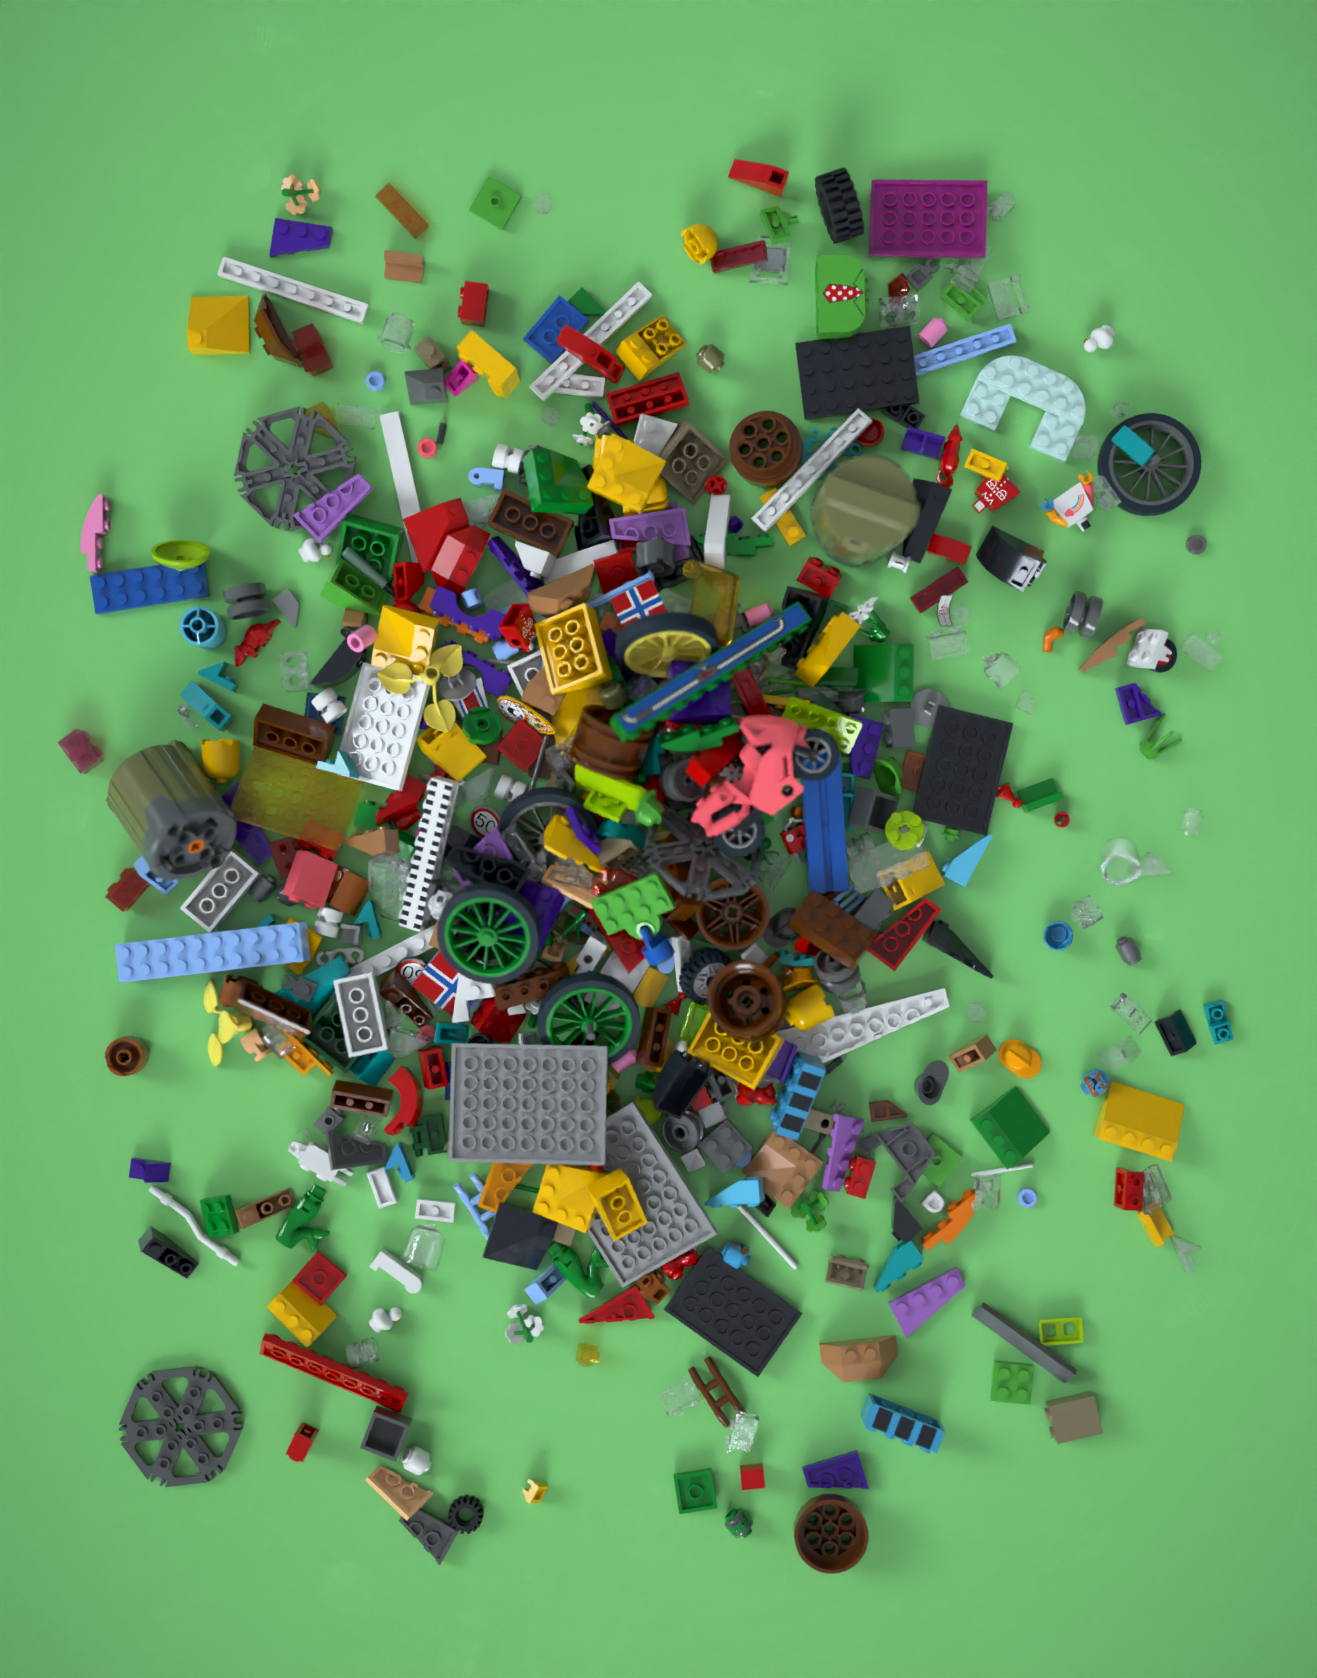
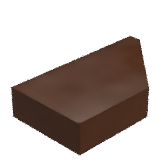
M889 1100L868 1102L871 1122L907 1117L905 1112Z

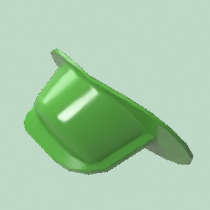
M889 757L885 760H875L873 772L880 792L900 798L902 792L900 780L903 777L901 765L894 757Z
M654 790L648 791L637 805L635 811L637 824L641 823L651 827L654 824L660 825L662 823L661 815L664 807L656 799Z

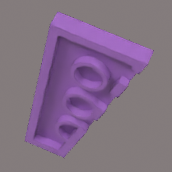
M357 474L338 486L331 493L325 494L323 498L315 503H311L306 506L307 508L295 513L293 516L319 543H322L374 488L362 475Z
M685 507L609 519L612 539L647 542L652 541L654 537H663L664 541L674 545L691 546Z
M834 1113L835 1127L831 1128L830 1136L833 1139L832 1145L828 1147L829 1162L825 1164L822 1188L840 1192L862 1130L864 1119Z
M955 1267L889 1301L888 1304L907 1338L966 1285Z

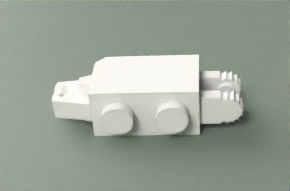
M295 1139L292 1141L288 1151L298 1158V1163L302 1169L308 1172L310 1170L315 1172L316 1176L323 1181L328 1180L331 1182L333 1180L342 1186H346L347 1181L336 1175L338 1170H330L328 1148L316 1141H311L308 1144ZM349 1168L339 1169L348 1176H352L354 1173Z

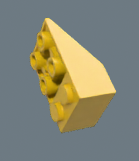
M661 315L625 338L615 353L635 377L641 381L656 371L687 344L667 319Z
M455 722L449 732L445 733L429 727L416 738L422 752L458 782L487 757L476 744L469 742L463 730Z
M929 850L876 875L886 896L894 902L892 906L894 911L945 885Z

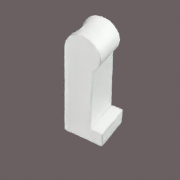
M384 1248L369 1266L375 1271L378 1267L382 1268L404 1284L409 1293H417L423 1285V1278L417 1272Z

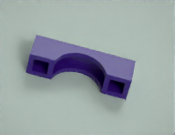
M437 586L429 608L433 610L432 614L441 618L444 615L448 616L450 621L457 625L464 623L469 625L467 629L478 633L480 630L485 632V636L496 641L497 638L502 640L503 635L498 627L505 614L490 609L482 616L473 617L466 615L459 608L458 595Z
M452 640L450 641V643L444 641L442 647L459 644ZM462 650L463 666H473L481 671L484 677V690L498 698L505 696L513 682V679L510 678L511 674L502 668L500 671L494 669V664L486 659L483 662L478 660V655L470 650H467V652Z

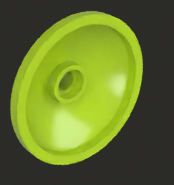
M171 540L153 546L151 556L155 561L168 568L185 571L207 561L210 557V548L196 541Z

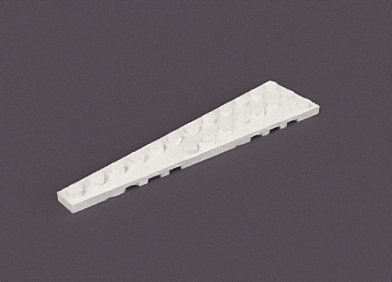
M940 988L836 1015L807 1031H801L794 1026L779 1030L775 1035L798 1046L794 1056L800 1051L820 1058L823 1064L950 1006L945 988ZM764 1075L757 1086L764 1088L771 1083L775 1085L780 1080ZM731 1077V1080L737 1091L739 1082Z

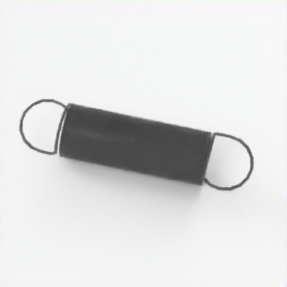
M440 422L436 443L441 444L442 447L447 424Z
M838 1056L825 1067L827 1074L844 1062L841 1057Z

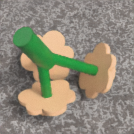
M291 174L288 178H283L284 184L281 186L282 195L291 197L290 202L286 204V209L291 214H302L306 210L305 207L308 205V202L300 194H308L312 202L320 199L321 190L315 179H311L307 183L308 189L303 190L301 187L303 182L298 180L296 175Z

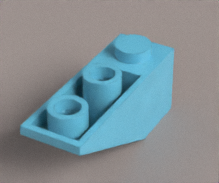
M763 1176L742 1178L704 1202V1206L711 1205V1208H721L722 1205H729V1207L734 1208L740 1207L741 1204H748V1207L759 1206V1203L765 1200Z

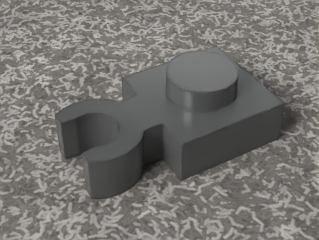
M929 258L924 267L919 263L905 276L907 282L916 292L932 280L930 274H934L939 270L940 265H937L935 268L930 267L929 264L933 261V258Z
M285 974V977L290 979V984L285 985L282 983L280 986L284 989H294L291 995L310 1002L318 984L303 977H299L298 981H295L292 975Z

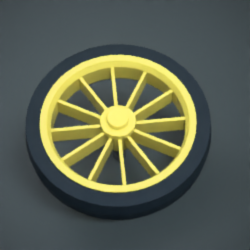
M660 612L640 617L624 626L618 633L615 642L617 662L625 672L641 679L667 681V670L672 660L701 662L719 651V639L713 624L703 617L685 612Z

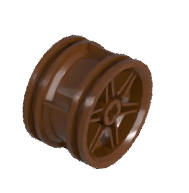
M603 705L584 706L571 744L572 747L569 750V757L578 765L597 774L625 780L638 778L654 729L652 728L648 731L644 729L636 739L632 741L628 739L623 743L610 725L613 716L623 710H608Z
M719 877L711 881L707 887L711 891L731 888L732 884L725 877ZM747 883L750 888L748 892H745L743 898L730 896L725 897L723 900L703 901V894V906L695 912V916L701 933L709 942L726 950H738L754 944L762 937L768 926L770 908L764 892L757 884L751 886ZM730 907L737 909V916L734 918L727 915ZM749 907L755 908L754 914L748 913ZM710 911H716L717 915L715 918L709 916ZM742 924L747 926V930L745 932L740 931V926ZM722 926L728 928L727 933H721L720 929Z
M753 961L733 962L723 967L714 976L708 989L707 1003L712 1018L726 1034L736 1040L751 1043L763 1041L775 1034L784 1023L788 1008L786 993L776 976L760 963ZM750 980L751 983L749 986H744L743 982ZM763 988L768 989V993L765 995L761 994ZM729 991H734L732 997L727 996ZM751 1000L753 1004H750L751 1007L748 1008L745 1003ZM769 1008V1013L763 1014L762 1009ZM735 1011V1015L730 1017L728 1012ZM749 1018L753 1020L751 1025L746 1024Z

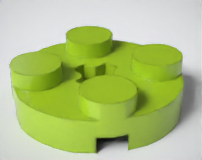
M910 811L893 813L885 826V834L888 841L899 850L912 849L923 840L925 833L921 818ZM907 826V828L910 829V832H906V835H902V831H900V828Z

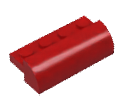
M679 372L606 393L615 427L639 421L640 414L653 417L690 406Z

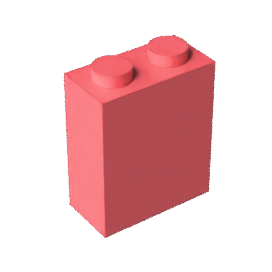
M297 851L282 894L288 896L289 901L305 903L304 907L312 910H315L316 907L324 908L338 864L308 851Z

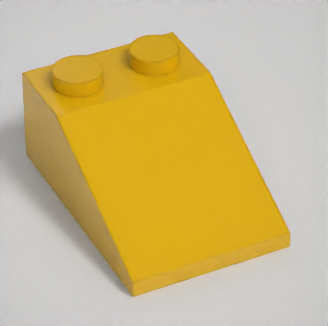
M621 1168L587 1186L591 1199L614 1242L648 1223L631 1182Z

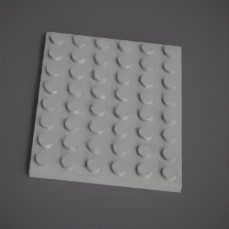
M452 1043L448 1162L605 1165L608 1046Z
M635 1100L606 1117V1161L602 1171L610 1174L619 1168L622 1169L631 1182L648 1223L614 1242L597 1211L593 1225L587 1231L622 1287L629 1285L718 1233V1230Z

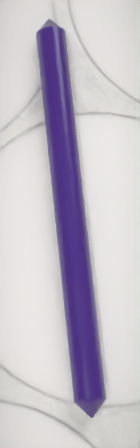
M592 402V406L606 422H611L610 425L620 437L629 440L618 427H615L614 422L596 402Z

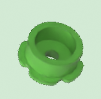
M945 828L944 833H942L945 836V840L956 842L957 838H961L959 836L960 830Z

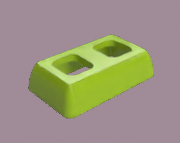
M1081 1317L1042 1319L1038 1322L1040 1344L1043 1346L1084 1342ZM1073 1322L1075 1333L1065 1335L1064 1323ZM1046 1324H1055L1056 1334L1054 1336H1045L1044 1326Z

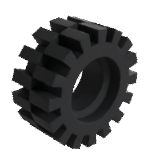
M461 1495L450 1506L448 1522H451V1528L455 1527L454 1531L460 1530V1534H464V1532L470 1534L472 1530L473 1532L476 1531L477 1527L479 1528L484 1515L483 1505L479 1504L480 1500L478 1498L477 1500L474 1499L475 1496L471 1495L470 1498L468 1495L464 1497ZM462 1508H469L473 1512V1518L469 1521H463L459 1517V1511Z

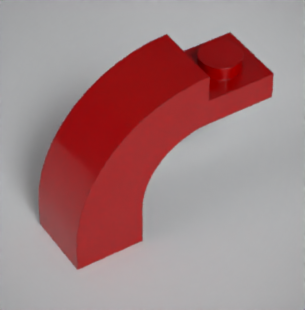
M401 1066L389 1079L401 1096V1108L398 1114L383 1129L387 1135L391 1136L400 1134L405 1128L404 1125L413 1127L421 1114L423 1106L421 1085L408 1067Z

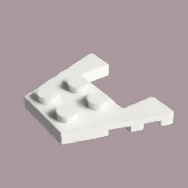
M491 958L488 965L500 964L497 958ZM459 974L452 1022L470 1021L468 1000L493 997L491 984L476 982ZM523 1004L508 1008L509 1015L527 1012Z

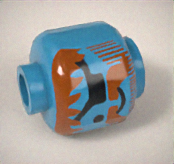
M1093 1069L1082 1076L1083 1084L1080 1087L1086 1095L1090 1094L1092 1097H1097L1109 1089V1083L1111 1082L1103 1070Z
M738 1240L728 1241L721 1253L723 1261L736 1269H739L742 1265L746 1266L751 1258L748 1255L749 1248Z

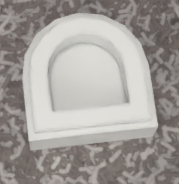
M933 1189L921 1201V1204L930 1212L938 1213L944 1207V1199Z

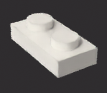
M418 1198L415 1218L453 1223L456 1202Z

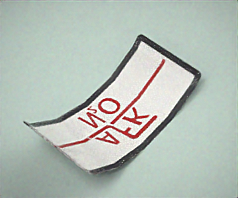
M942 595L939 599L937 617L941 626H954L950 618V605L954 595Z

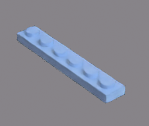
M1011 323L914 355L916 376L1015 344L1017 341Z

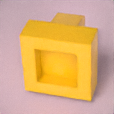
M534 1479L527 1480L531 1488L530 1490L527 1488L522 1490V1493L526 1496L524 1500L529 1504L540 1503L549 1486L544 1482H538Z

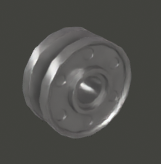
M690 1109L686 1110L681 1119L669 1115L662 1125V1136L665 1143L677 1152L692 1150L703 1140L705 1135V1125L702 1118Z

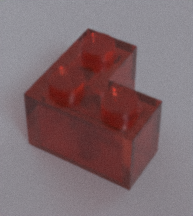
M313 323L291 332L294 337L291 339L293 347L299 355H303L305 360L302 362L306 373L310 372L314 377L334 368L320 333Z

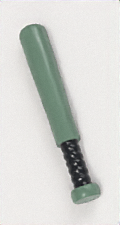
M350 547L343 551L342 555L346 560L395 598L393 586Z

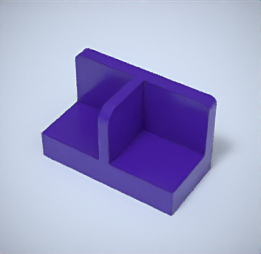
M908 427L901 450L938 460L945 437Z

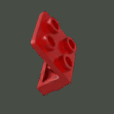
M494 997L483 998L482 1004L474 1012L470 1023L478 1031L503 1044H509L527 1014L509 1015L508 1008L498 1010Z

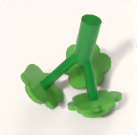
M813 1190L811 1191V1196H809L810 1204H808L807 1199L798 1197L790 1209L792 1210L791 1215L794 1218L800 1217L804 1219L806 1214H808L810 1220L806 1221V1230L817 1233L827 1223L823 1215H813L811 1210L813 1208L814 1210L819 1209L823 1211L828 1206L829 1201L825 1198L823 1192Z

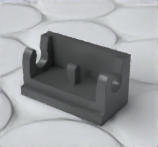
M517 823L500 831L501 838L509 846L521 865L526 866L525 864L528 861L532 864L537 862V852Z

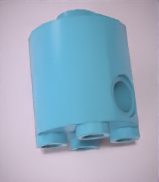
M191 608L184 613L180 621L182 636L186 641L204 649L216 648L222 645L226 638L227 628L224 619L207 608Z

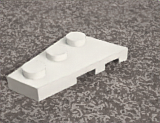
M640 414L633 443L659 456L678 424Z

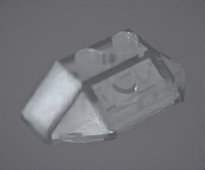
M382 853L368 861V893L375 906L379 909L381 917L399 922V913L404 904L403 894L408 886L407 876L410 872V863L403 858L387 853Z

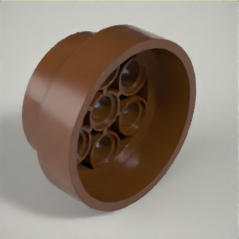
M759 411L744 418L734 429L729 442V455L734 468L745 481L758 487H774L789 480L799 469L804 454L803 441L795 424L785 415L774 411ZM769 422L774 423L771 429H764L765 424ZM750 428L755 429V432H754L753 435H751V436H747V435H746V431H747L748 429H750ZM780 436H788L785 442H778ZM768 441L769 445L766 448H759L761 442ZM744 447L750 448L749 453L745 455L741 454V450ZM776 454L783 455L780 461H773V457ZM757 460H764V464L761 467H755Z
M822 1494L810 1499L801 1507L794 1521L793 1532L797 1551L802 1560L816 1571L827 1574L847 1571L854 1567L866 1552L869 1534L864 1515L853 1501L842 1495ZM828 1505L835 1507L832 1511L825 1510V1507ZM812 1514L818 1516V1518L814 1521L808 1519V1517ZM844 1515L851 1516L849 1521L841 1520ZM828 1524L834 1525V1528L830 1531L824 1529ZM810 1534H816L817 1538L814 1540L808 1539V1536ZM845 1534L851 1536L850 1539L846 1541L842 1540L841 1537ZM827 1544L834 1545V1547L831 1550H826L824 1548Z

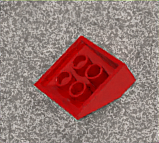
M461 497L443 502L403 519L422 573L431 571L448 534L470 527Z

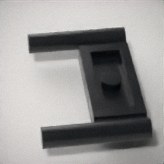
M693 535L690 536V547L694 556L675 563V569L672 574L665 577H656L653 583L658 592L683 583L709 570L705 568V560Z

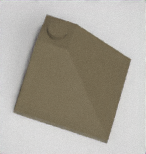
M684 421L678 423L658 456L667 461L661 476L693 505L705 491V479L709 476H716L729 460L696 428Z

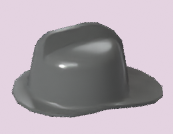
M868 690L833 692L824 695L822 699L835 702L838 709L844 714H858L865 711L864 695L868 693Z
M792 907L785 908L769 919L767 929L763 933V938L767 944L775 948L783 947L799 935L788 927L791 917L797 909Z
M936 1060L931 1062L924 1070V1073L916 1077L914 1081L916 1095L919 1096V1099L925 1105L931 1106L936 1104L942 1095L949 1076V1068L943 1061Z

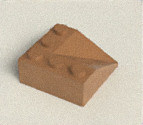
M773 1128L753 1155L749 1164L742 1170V1173L747 1177L763 1176L764 1191L790 1209L824 1162L798 1141L776 1134Z

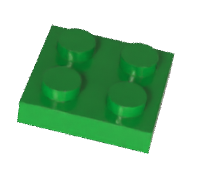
M231 1195L200 1200L208 1237L232 1235L240 1232Z
M711 1468L673 1474L679 1514L717 1509Z

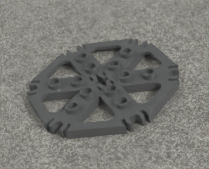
M295 407L256 418L262 425L257 421H253L252 423L256 426V430L253 432L251 429L246 428V432L251 437L243 432L234 476L242 475V477L236 478L235 482L242 481L244 484L242 488L237 489L238 492L247 491L240 496L272 527L279 528L281 522L285 523V531H289L290 523V531L305 528L293 516L297 511L301 490L314 503L323 498L325 494L332 492L315 474L341 467L345 470V483L353 478L357 463L348 464L349 461L356 459V457L349 458L347 456V452L353 450V447L344 448L345 445L351 443L320 412L317 411L316 416V410H312L310 416H306L305 407L301 408L300 415V407ZM292 418L295 420V425L288 449L271 432L270 426L274 422ZM322 426L335 438L337 445L335 448L309 455L316 427ZM254 444L257 445L275 465L249 471L246 468L250 447ZM293 464H295V466L305 467L298 470L297 475L295 474V472L286 473V471L293 468ZM281 484L276 509L274 512H269L255 498V493L258 490Z
M701 798L689 802L673 800L664 802L666 810L661 815L662 823L648 827L643 850L645 851V856H652L647 862L651 869L658 872L663 879L685 896L686 890H688V898L691 897L692 893H696L698 895L697 900L699 901L703 894V901L745 894L750 888L747 883L751 886L755 885L759 877L764 844H761L752 853L751 870L748 871L734 858L722 851L716 844L714 837L707 836L704 827L700 823L697 829L677 812L678 810L697 808L695 804ZM723 808L711 814V821L716 818V815ZM664 827L680 841L655 844L656 828ZM753 827L749 828L746 833L752 836ZM733 832L725 833L726 838L728 839ZM741 835L742 844L750 839L745 835ZM735 836L730 842L739 844L738 836ZM691 860L686 882L678 881L665 869L667 864ZM711 867L732 884V887L716 891L709 890L707 885Z
M197 1366L156 1370L147 1375L149 1383L141 1379L135 1385L119 1425L126 1424L122 1425L119 1431L124 1430L127 1433V1436H122L120 1441L128 1440V1442H122L121 1445L147 1480L150 1474L153 1473L150 1482H153L156 1477H160L161 1483L159 1486H162L167 1479L165 1487L205 1483L215 1478L213 1470H217L221 1474L226 1469L243 1429L239 1428L243 1425V1422L235 1420V1417H240L242 1412H240L241 1408L214 1373L212 1379H209L212 1374L210 1370L206 1376L201 1375L202 1367H199L195 1374ZM187 1378L188 1386L179 1405L162 1383L164 1379ZM208 1389L215 1390L226 1406L225 1411L197 1414ZM145 1397L161 1418L133 1421L132 1413L138 1399ZM178 1422L185 1424L184 1431L183 1429H177ZM228 1433L229 1441L222 1456H216L201 1436L202 1434ZM164 1439L155 1463L153 1465L146 1464L135 1449L136 1443ZM182 1448L185 1449L198 1467L199 1472L197 1475L184 1477L173 1475V1469Z

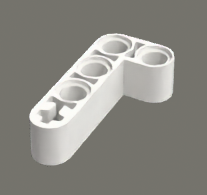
M711 494L704 543L705 568L725 569L726 540L731 508V495Z

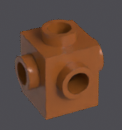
M651 1271L636 1282L641 1288L640 1294L645 1299L649 1298L657 1305L671 1291L665 1284V1277L660 1272L655 1273Z

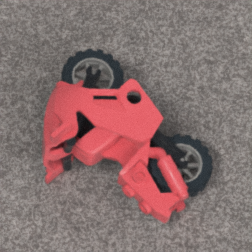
M748 715L740 717V720L736 718L735 721L742 730L739 738L745 744L739 754L740 759L745 764L743 776L735 783L729 782L726 778L721 784L715 783L709 790L711 794L707 798L703 796L695 804L697 808L691 817V821L700 823L704 827L707 836H713L718 847L728 855L738 857L747 856L755 852L761 846L765 837V824L761 815L766 812L772 816L803 792V786L793 777V773L807 781H820L829 777L835 771L837 763H839L840 751L837 742L830 734L817 728L807 729L805 724L798 727V723L779 716ZM816 740L814 747H809L807 741ZM819 742L826 747L819 751L816 750ZM827 752L826 761L820 758L819 754ZM799 757L805 758L806 760L801 764L799 761ZM818 759L824 764L816 769L815 762H817ZM811 761L813 769H808L804 766ZM788 785V789L782 791V787ZM723 808L716 815V818L711 821V814ZM751 827H753L752 836L746 833ZM724 831H733V834L727 839ZM741 835H745L750 839L742 844ZM735 836H738L739 844H734L730 841Z

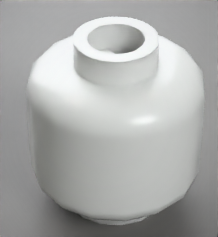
M418 1446L407 1448L401 1459L404 1469L415 1475L427 1472L431 1466L429 1452Z

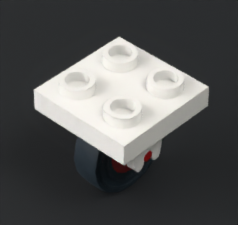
M1139 629L1126 664L1131 667L1147 668L1155 672H1166L1176 662L1177 649L1174 643L1167 639L1168 632L1164 630Z

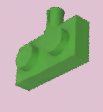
M779 206L760 210V217L772 245L790 241L791 234L788 225L799 222L797 215L786 218L781 213Z

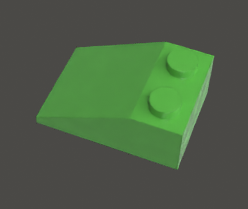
M341 558L331 571L320 596L336 606L378 616L389 593L385 589H381L355 566Z

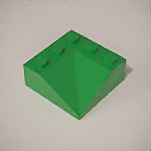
M534 448L523 458L532 512L585 514L594 505L592 492L587 488L588 481L576 459L550 449Z

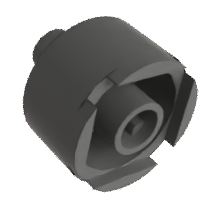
M654 537L652 541L638 542L636 544L638 574L643 576L648 571H651L655 574V578L672 574L675 569L674 544L664 541L663 537Z

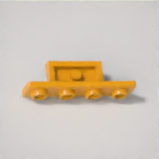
M283 1031L288 1038L276 1050L303 1076L316 1064L329 1077L333 1075V1066L326 1060L322 1061L318 1057V1051L313 1047L309 1048L301 1038L291 1036L286 1031Z

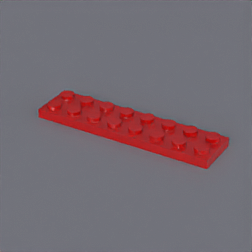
M265 1333L262 1339L260 1355L401 1413L408 1392H405L403 1388L399 1386L393 1387L383 1379L369 1377V1374L366 1372L355 1371L347 1364L336 1363L328 1356L322 1357L317 1355L311 1349L300 1348L292 1341L286 1342L281 1340L275 1334Z

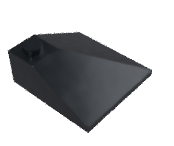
M500 1202L482 1257L537 1270L553 1241L558 1222L535 1214L532 1209Z

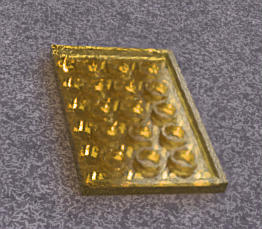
M254 747L230 808L239 821L339 851L364 786V781L317 769L316 765Z

